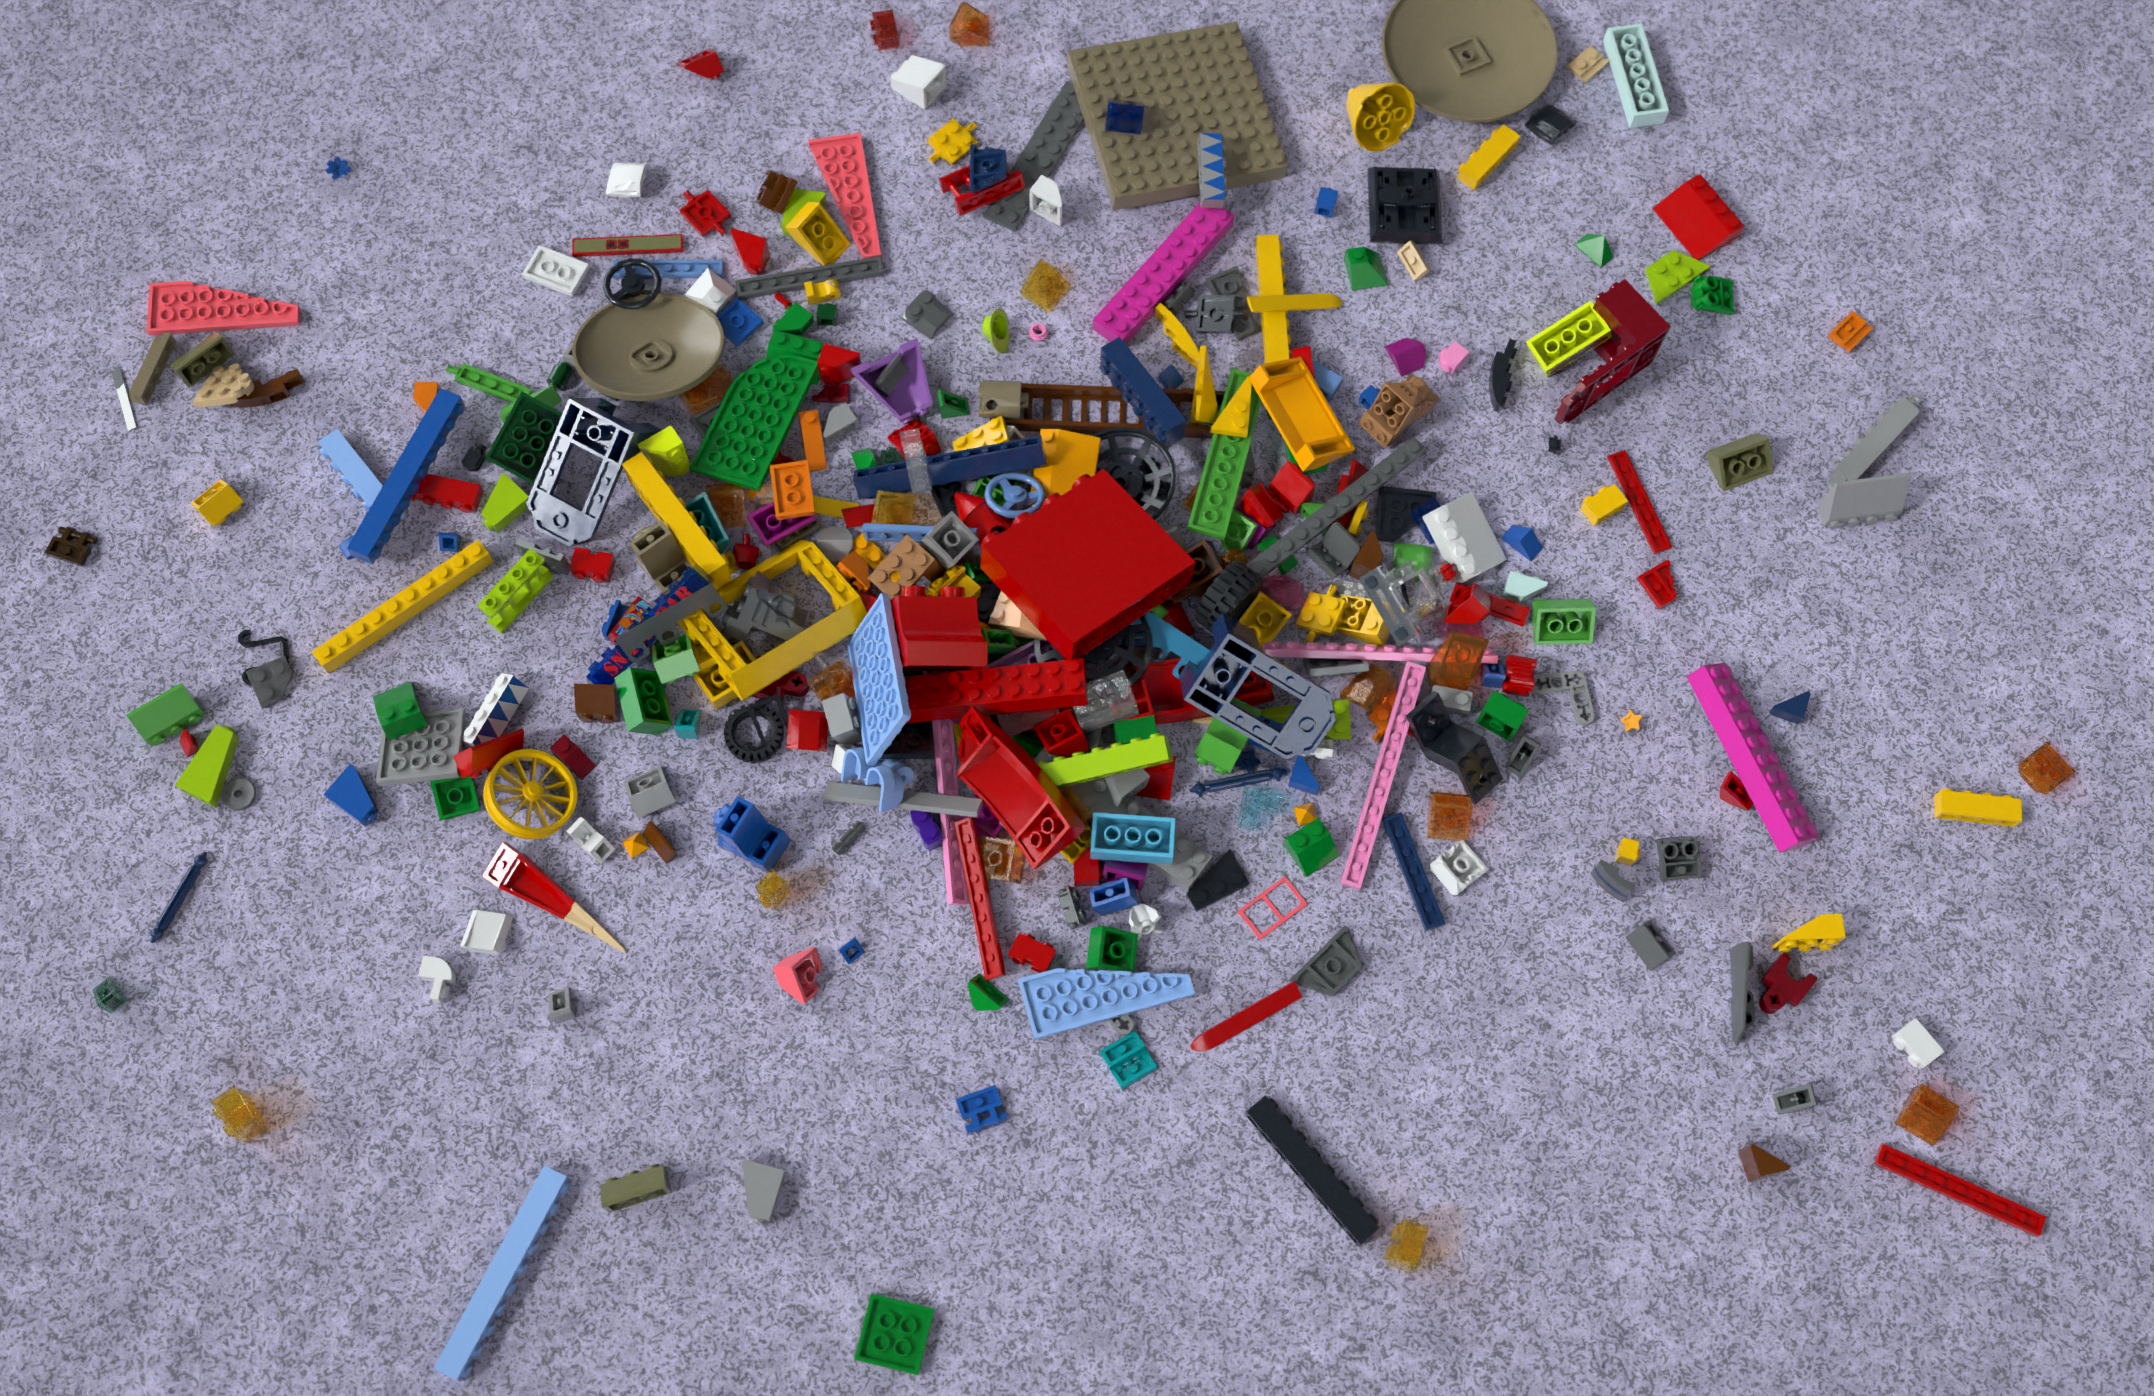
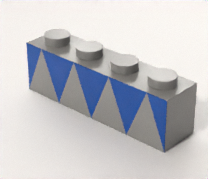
M1200 133L1197 141L1201 208H1223L1224 202L1228 200V191L1225 190L1227 174H1224L1226 157H1223L1225 141L1222 140V133Z

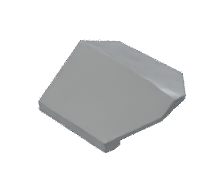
M845 526L820 527L817 537V548L831 563H839L850 553L853 547V535Z

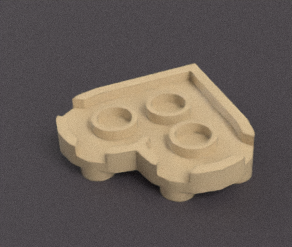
M238 363L225 367L219 365L212 369L213 373L205 380L204 385L193 400V404L196 408L236 403L238 402L237 398L245 393L247 396L250 395L254 389V384L249 374L243 373Z

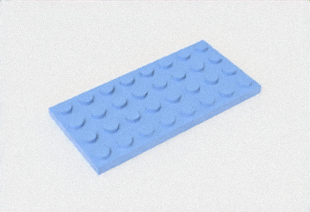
M886 593L880 594L848 641V653L866 765L874 766L882 757L884 751L891 745L893 739L900 733L901 728L911 717L908 694L905 688V678L902 671L903 664L900 660V649L898 648L897 633L894 626L895 620L892 615V604L890 603L889 594Z

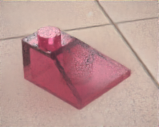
M1285 574L1262 578L1263 585L1260 592L1285 610L1295 611L1299 607H1304V584Z

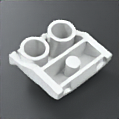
M614 163L610 172L606 195L622 198L641 197L648 163Z

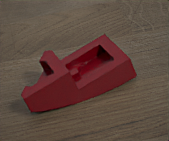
M826 383L821 392L812 396L813 402L850 404L851 386L849 384L829 386Z

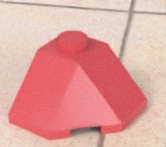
M816 947L788 956L773 967L779 986L801 1004H806L817 994L819 985L814 984L816 973H821L822 963Z

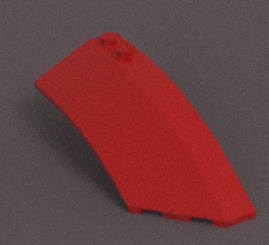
M972 706L960 720V728L963 730L962 741H959L958 757H961L960 769H957V778H960L983 800L1015 840L1033 869H1037L1073 843L1086 827L1059 789L1037 763L1008 734L975 706Z

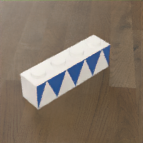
M501 673L490 693L485 697L484 703L475 713L471 724L464 731L462 742L472 747L500 737L529 687L515 676Z

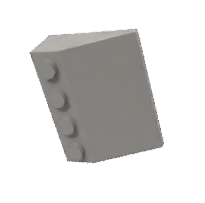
M1911 473L1836 482L1817 506L1823 527L1830 526V528L1834 529L1843 524L1855 526L1860 522L1866 521L1868 524H1872L1881 519H1885V521L1895 520L1903 510Z

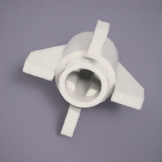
M1142 903L1132 907L1129 912V923L1131 932L1138 934V940L1142 935L1149 934L1152 931L1159 934L1163 932L1161 925L1157 922L1161 918L1159 911Z

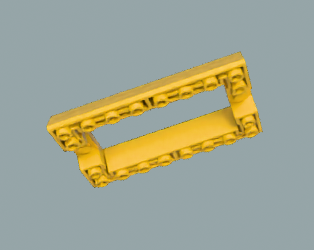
M799 540L717 590L725 604L729 605L742 596L750 576L754 577L757 571L771 580L798 563L807 577L814 575L832 596L831 605L836 609L835 612L747 665L707 618L708 614L703 607L677 622L696 645L700 642L717 662L719 674L741 701H744L854 633L867 615L860 596L813 542ZM720 603L711 605L710 612H717L722 609V605Z

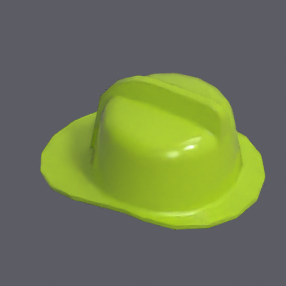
M999 308L993 311L992 315L985 316L982 331L985 337L992 342L995 350L998 353L1004 354L1007 352L1010 338L1009 324L1006 312Z

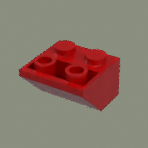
M1288 460L1270 482L1269 490L1296 515L1300 512L1301 504L1312 501L1316 485L1310 477H1306L1296 464H1292Z

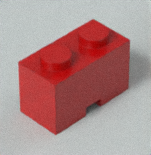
M575 547L569 569L577 579L583 580L586 577L592 578L597 583L610 582L616 560L614 555L598 551L596 555L591 554L589 549Z
M1018 933L1008 954V959L1022 966L1026 962L1032 966L1031 970L1042 973L1049 970L1056 955V950L1053 949L1054 946L1044 941L1040 943L1035 940L1034 936L1028 933H1024V935Z

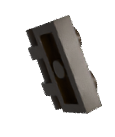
M60 526L58 533L62 534L61 538L53 536L44 553L47 556L83 567L92 551L86 545L88 543L95 545L98 538L88 532L81 533L76 531L75 528ZM72 538L78 539L77 543L71 542L70 540Z

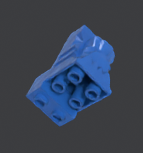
M739 796L735 798L731 806L725 804L722 808H718L713 816V823L717 827L715 831L718 834L719 841L717 845L750 862L754 867L768 874L772 872L791 842L785 831L769 824L753 803Z

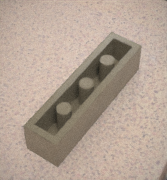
M817 519L775 542V545L782 551L822 527L821 522Z

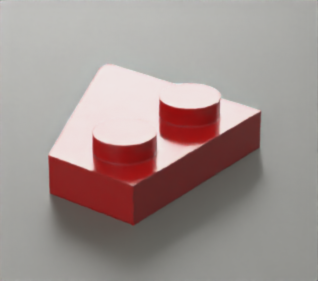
M1669 559L1637 578V581L1659 610L1677 598L1673 587V575L1670 573L1669 566L1671 564Z

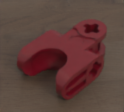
M791 671L750 697L762 699L769 695L770 697L776 695L783 702L785 694L795 697L805 696L809 691V684L804 674Z
M1785 952L1775 960L1760 980L1768 987L1759 999L1760 1009L1766 1014L1777 1012L1786 1002L1796 1007L1817 981V977L1812 973H1809L1801 981L1791 979L1786 970L1791 957Z

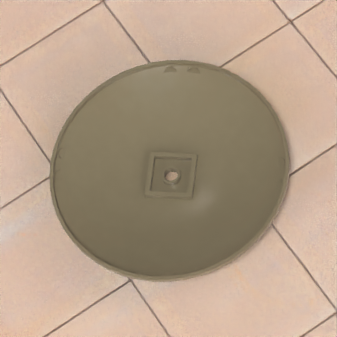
M1397 0L1387 15L1381 37L1383 61L1393 82L1407 87L1413 94L1415 104L1443 118L1462 122L1500 120L1529 107L1543 94L1551 82L1558 57L1557 40L1552 24L1534 0ZM1467 54L1471 58L1466 59L1462 55Z

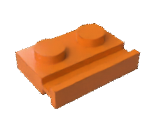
M1852 311L1830 332L1828 338L1841 348L1844 347L1847 350L1846 352L1849 353L1874 327L1867 325L1863 318Z

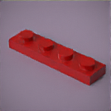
M1456 581L1449 601L1453 602L1470 586ZM1486 592L1491 597L1489 615L1522 627L1524 626L1530 611L1529 606Z

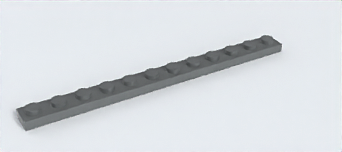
M1413 436L1246 566L1264 578L1425 454L1427 449Z

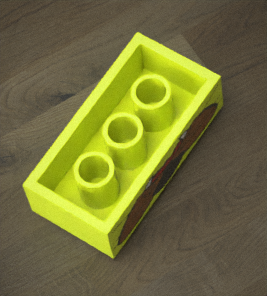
M1591 300L1526 341L1528 350L1547 377L1612 337L1611 329L1593 309L1594 304Z

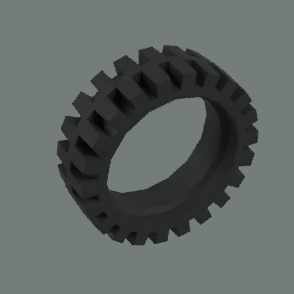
M750 704L747 707L742 705L740 706L741 709H735L733 711L734 714H730L728 721L725 722L724 738L726 745L732 755L743 762L756 763L759 761L761 763L765 759L769 760L782 746L784 740L782 722L773 709L770 710L768 706L758 709L755 707L753 711L756 716L763 717L771 723L774 730L773 738L763 749L747 751L737 744L734 737L738 724L745 718L751 717L748 710Z

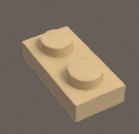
M1413 241L1407 242L1397 251L1413 281L1420 280L1430 271L1429 266Z

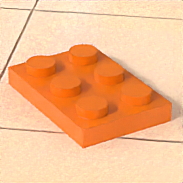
M808 460L770 465L776 519L783 520L815 515Z

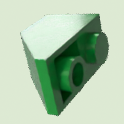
M795 302L793 306L790 305L785 310V315L781 319H777L774 322L772 331L778 330L793 335H803L814 323V317Z

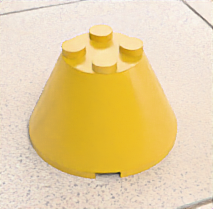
M1395 82L1362 84L1352 88L1348 92L1346 109L1356 142L1367 151L1380 152L1400 141L1399 137L1405 129L1408 131L1414 118L1415 100L1411 91L1404 85Z

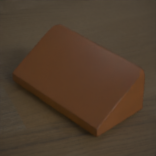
M649 821L643 836L665 864L677 857L678 854L653 821Z

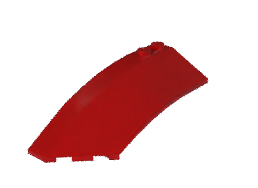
M1181 658L1150 662L1142 678L1132 688L1122 693L1111 706L1115 722L1154 715L1155 724L1159 725L1211 717V715L1184 700L1180 681L1173 675V670ZM1182 665V666L1179 668V670H1178L1179 675H1180V673L1182 672V670L1184 669V667H1185L1186 665ZM1252 670L1234 695V698L1250 706L1275 700L1270 681Z

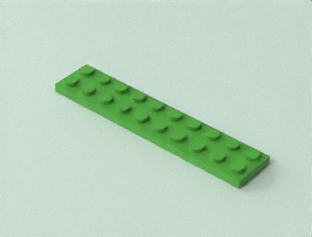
M1231 369L1218 417L1245 379L1251 376V373ZM1253 385L1251 386L1247 438L1213 433L1187 526L1188 531L1223 541L1225 539L1262 403Z

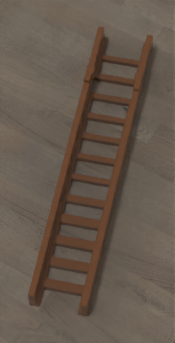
M1022 383V393H1029L1028 408H1025L1024 419H1004L1006 426H1015L1019 431L1040 432L1041 429H1060L1080 434H1096L1107 429L1127 427L1143 430L1154 436L1151 430L1148 431L1140 416L1138 417V424L1124 423L1125 401L1118 389L1108 386ZM1194 388L1162 389L1172 403L1176 404V408L1180 413L1181 402H1193ZM1215 391L1217 410L1218 405H1222L1225 391ZM1033 398L1044 399L1043 420H1032ZM1051 399H1063L1062 421L1051 420ZM1070 400H1081V421H1069ZM1087 400L1101 401V422H1087ZM1106 401L1120 402L1119 423L1105 422ZM1188 423L1185 427L1184 438L1212 439L1213 433H1210L1211 426H1199V423Z

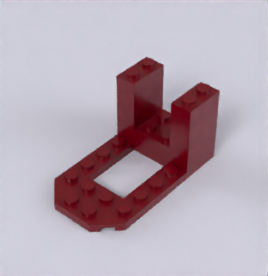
M1626 279L1620 283L1615 282L1607 292H1601L1595 298L1596 302L1593 309L1607 323L1612 333L1611 338L1593 348L1606 364L1604 366L1602 364L1599 365L1590 376L1588 374L1585 375L1574 390L1562 398L1560 401L1561 405L1557 408V414L1554 418L1558 424L1571 422L1649 366L1671 328Z

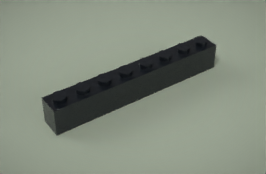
M1265 1095L1246 1111L1245 1116L1359 1247L1380 1228L1377 1225L1379 1223L1373 1214H1368L1363 1209L1364 1204L1357 1196L1353 1197L1349 1193L1350 1188L1343 1180L1339 1181L1336 1178L1334 1169L1328 1163H1323L1318 1150L1315 1147L1310 1148L1305 1142L1307 1139L1300 1130L1296 1131L1291 1126L1293 1124L1291 1119L1286 1114L1282 1115L1277 1109V1103L1271 1097L1268 1099Z

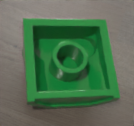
M459 774V778L430 781L440 821L481 810L475 787L476 781L471 779L470 776L462 778L461 774Z

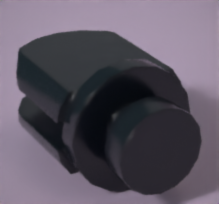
M478 442L475 445L476 448L471 446L462 459L463 466L472 472H476L481 468L486 457L483 451H486L487 447Z

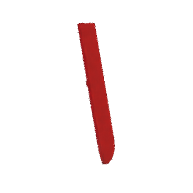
M1293 981L1203 1032L1193 1040L1190 1045L1191 1049L1198 1052L1210 1050L1302 998L1296 982Z

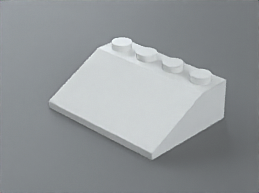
M1472 492L1422 516L1445 563H1450L1451 565L1455 563L1453 569L1454 571H1459L1455 577L1457 582L1463 583L1507 560Z

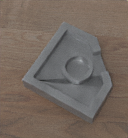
M285 656L246 671L262 708L281 701L293 677Z

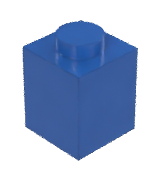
M1321 187L1314 214L1332 218L1338 191L1332 188Z

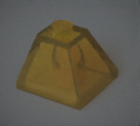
M1040 259L1030 271L1019 295L1047 313H1050L1071 287L1057 268Z

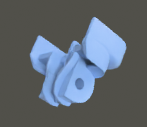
M858 747L845 752L841 781H848L858 777L859 780L863 779L867 786L879 783L881 785L879 812L896 809L903 800L904 785L912 784L913 771L899 759H879L874 766L866 765L864 748Z

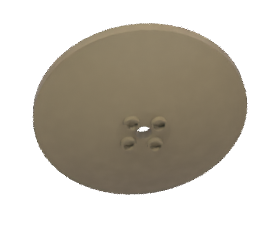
M659 293L653 302L643 308L636 310L622 309L610 303L596 311L578 330L574 338L572 353L578 374L584 382L596 391L621 400L652 401L681 394L703 382L720 363L724 353L725 340L721 323L706 306L684 296ZM648 295L630 296L623 302H637L643 300Z

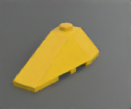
M1202 345L1199 351L1190 422L1213 425L1218 418L1219 410H1217L1207 347Z

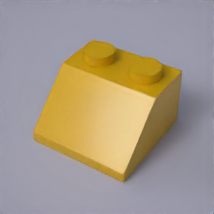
M220 479L190 504L212 526H218L227 519L226 516L229 513L238 511L244 501L229 484Z

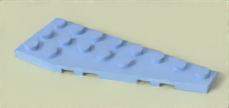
M1057 968L1018 979L1034 1040L1195 996L1189 974H1151L1150 972L1131 973V971H1086L1084 969L1065 970V968Z

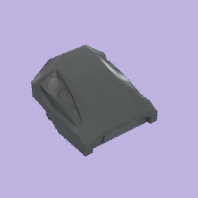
M1679 836L1655 840L1662 882L1702 878V863L1697 837Z

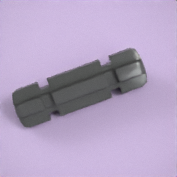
M857 821L853 828H850L839 839L840 842H836L832 846V850L837 855H841L845 851V847L848 848L858 838V834L865 830L864 824Z

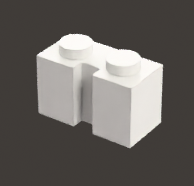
M1917 1018L1908 1022L1891 1036L1894 1039V1045L1899 1050L1904 1049L1909 1055L1907 1057L1909 1063L1914 1067H1918L1919 1070L1945 1052Z

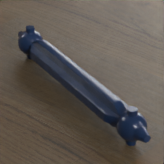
M1274 765L1272 771L1261 770L1211 780L1205 784L1196 781L1194 787L1189 789V791L1202 797L1205 791L1211 793L1266 782L1272 778L1278 782L1287 773V770L1280 769L1278 765Z
M204 851L194 858V864L187 870L159 917L157 928L151 930L150 943H154L163 937V930L169 927L198 878L201 867L206 865L207 852Z

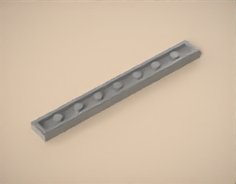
M829 782L822 795L823 800L879 806L881 788ZM904 790L903 800L896 808L977 818L983 806V800Z

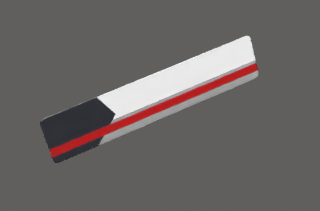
M118 368L111 373L126 428L129 431L135 428L136 424L121 370Z

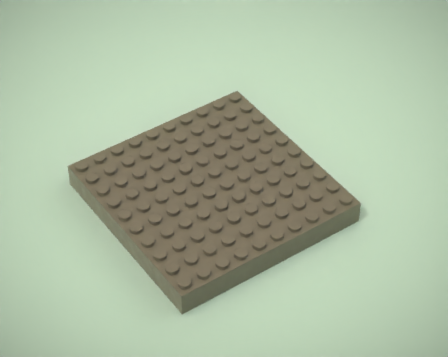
M1237 21L1068 50L1066 65L1113 210L1200 195L1197 146L1200 133H1222V140L1225 141L1223 157H1226L1224 174H1227L1225 190L1285 178L1288 164Z

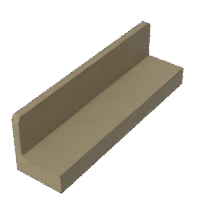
M163 332L161 337H155L129 391V401L143 405L148 404L177 342L171 333Z

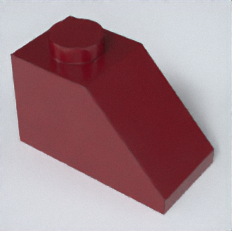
M565 734L550 747L553 755L581 780L596 767L587 755Z

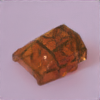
M840 658L836 663L807 682L821 704L823 700L841 693H845L850 698L855 696L852 674Z
M1371 663L1369 664V671L1356 675L1348 686L1342 690L1340 698H1345L1372 713L1389 697L1390 692L1396 687V680L1387 670Z
M2048 741L2018 764L2020 776L2034 791L2046 795L2076 772L2050 746Z

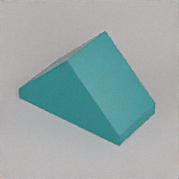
M681 709L674 725L678 738L698 739L701 710Z

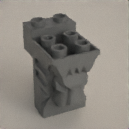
M757 571L754 577L750 576L740 601L735 600L732 606L728 605L722 621V625H724L723 633L745 642L753 626L784 640H789L803 631L808 611L797 606L798 598L796 594L782 591L779 586L771 584L769 578Z

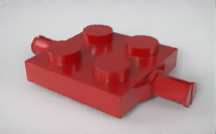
M686 190L683 196L688 200V203L679 210L686 221L702 237L713 230H717L721 236L726 235L727 230L722 226V223L731 218V213L709 190L695 197L689 190Z

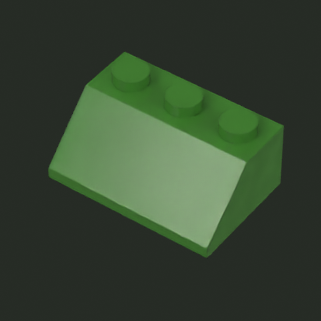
M1591 599L1533 600L1531 616L1534 644H1593L1596 607Z
M180 683L128 713L126 716L142 738L150 746L162 744L165 738L172 734H179L185 726L198 723L205 713L195 696Z

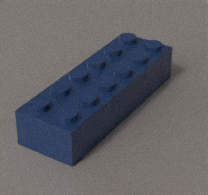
M1120 336L1101 347V372L1111 379L1112 386L1121 392L1123 400L1126 403H1130L1135 415L1142 418L1148 431L1151 430L1154 437L1162 442L1166 448L1183 439L1186 427L1185 417Z

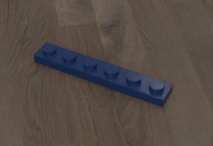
M1402 813L1382 818L1381 821L1425 932L1444 926L1446 923Z

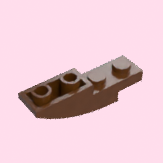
M298 369L288 371L284 375L271 379L265 384H262L258 379L252 381L254 389L250 395L247 396L245 393L237 398L238 402L229 405L241 408L272 404L291 397L288 390L305 383V380Z

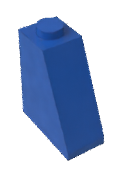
M350 763L323 795L360 824L366 826L375 821L378 809L359 771Z

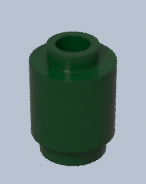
M558 362V364L554 365L546 380L549 384L548 386L553 385L556 391H559V389L563 390L572 374V368L564 362Z

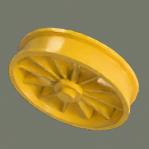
M522 749L511 752L498 761L485 781L483 797L490 817L501 829L523 839H542L560 830L571 817L577 804V787L571 772L559 759L540 750ZM520 761L531 762L530 781H528ZM513 763L520 780L503 767ZM537 763L549 769L540 782L535 781ZM551 771L561 781L546 787L541 785ZM497 774L501 775L515 787L495 783ZM564 787L566 797L546 794L545 792ZM494 790L517 796L497 802ZM520 801L510 818L500 808V806ZM547 801L566 805L564 814ZM527 806L525 826L513 821L512 818L518 810H523ZM532 807L542 826L541 828L530 827ZM541 807L558 821L549 826Z

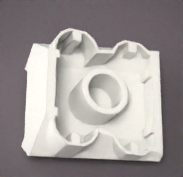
M1463 840L1454 844L1448 851L1441 853L1430 864V871L1435 874L1451 895H1458L1488 871L1486 865Z
M473 910L460 947L472 952L492 955L500 954L506 949V937L511 929L513 916Z

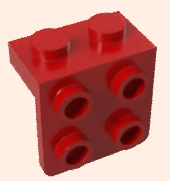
M919 419L910 421L906 426L893 431L887 437L888 441L900 451L904 461L933 456L941 451L934 432Z

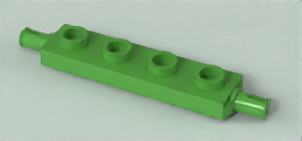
M464 363L459 368L450 364L446 367V372L455 374L457 383L510 403L516 402L521 391L528 395L532 394V390L528 387Z

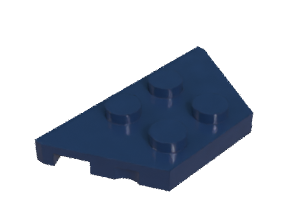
M974 144L970 145L971 194L1007 178L1006 150L993 149L986 146L983 150L977 149Z

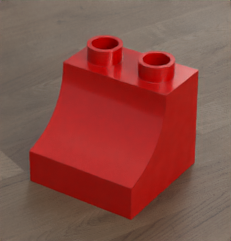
M903 586L902 596L890 599L892 615L895 620L894 626L897 633V643L900 649V660L903 664L902 671H964L987 667V641L983 638L980 630L977 597H965L964 587H941V596H926L925 586Z

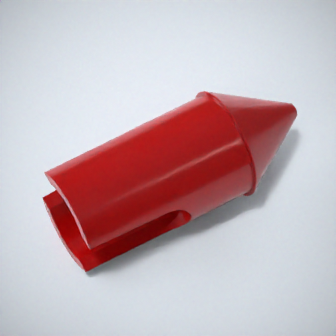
M957 492L954 495L958 518L968 528H977L980 538L978 546L980 548L981 542L989 533L998 531L1001 534L1011 527L1013 522L1008 517L995 513L988 506L984 497Z

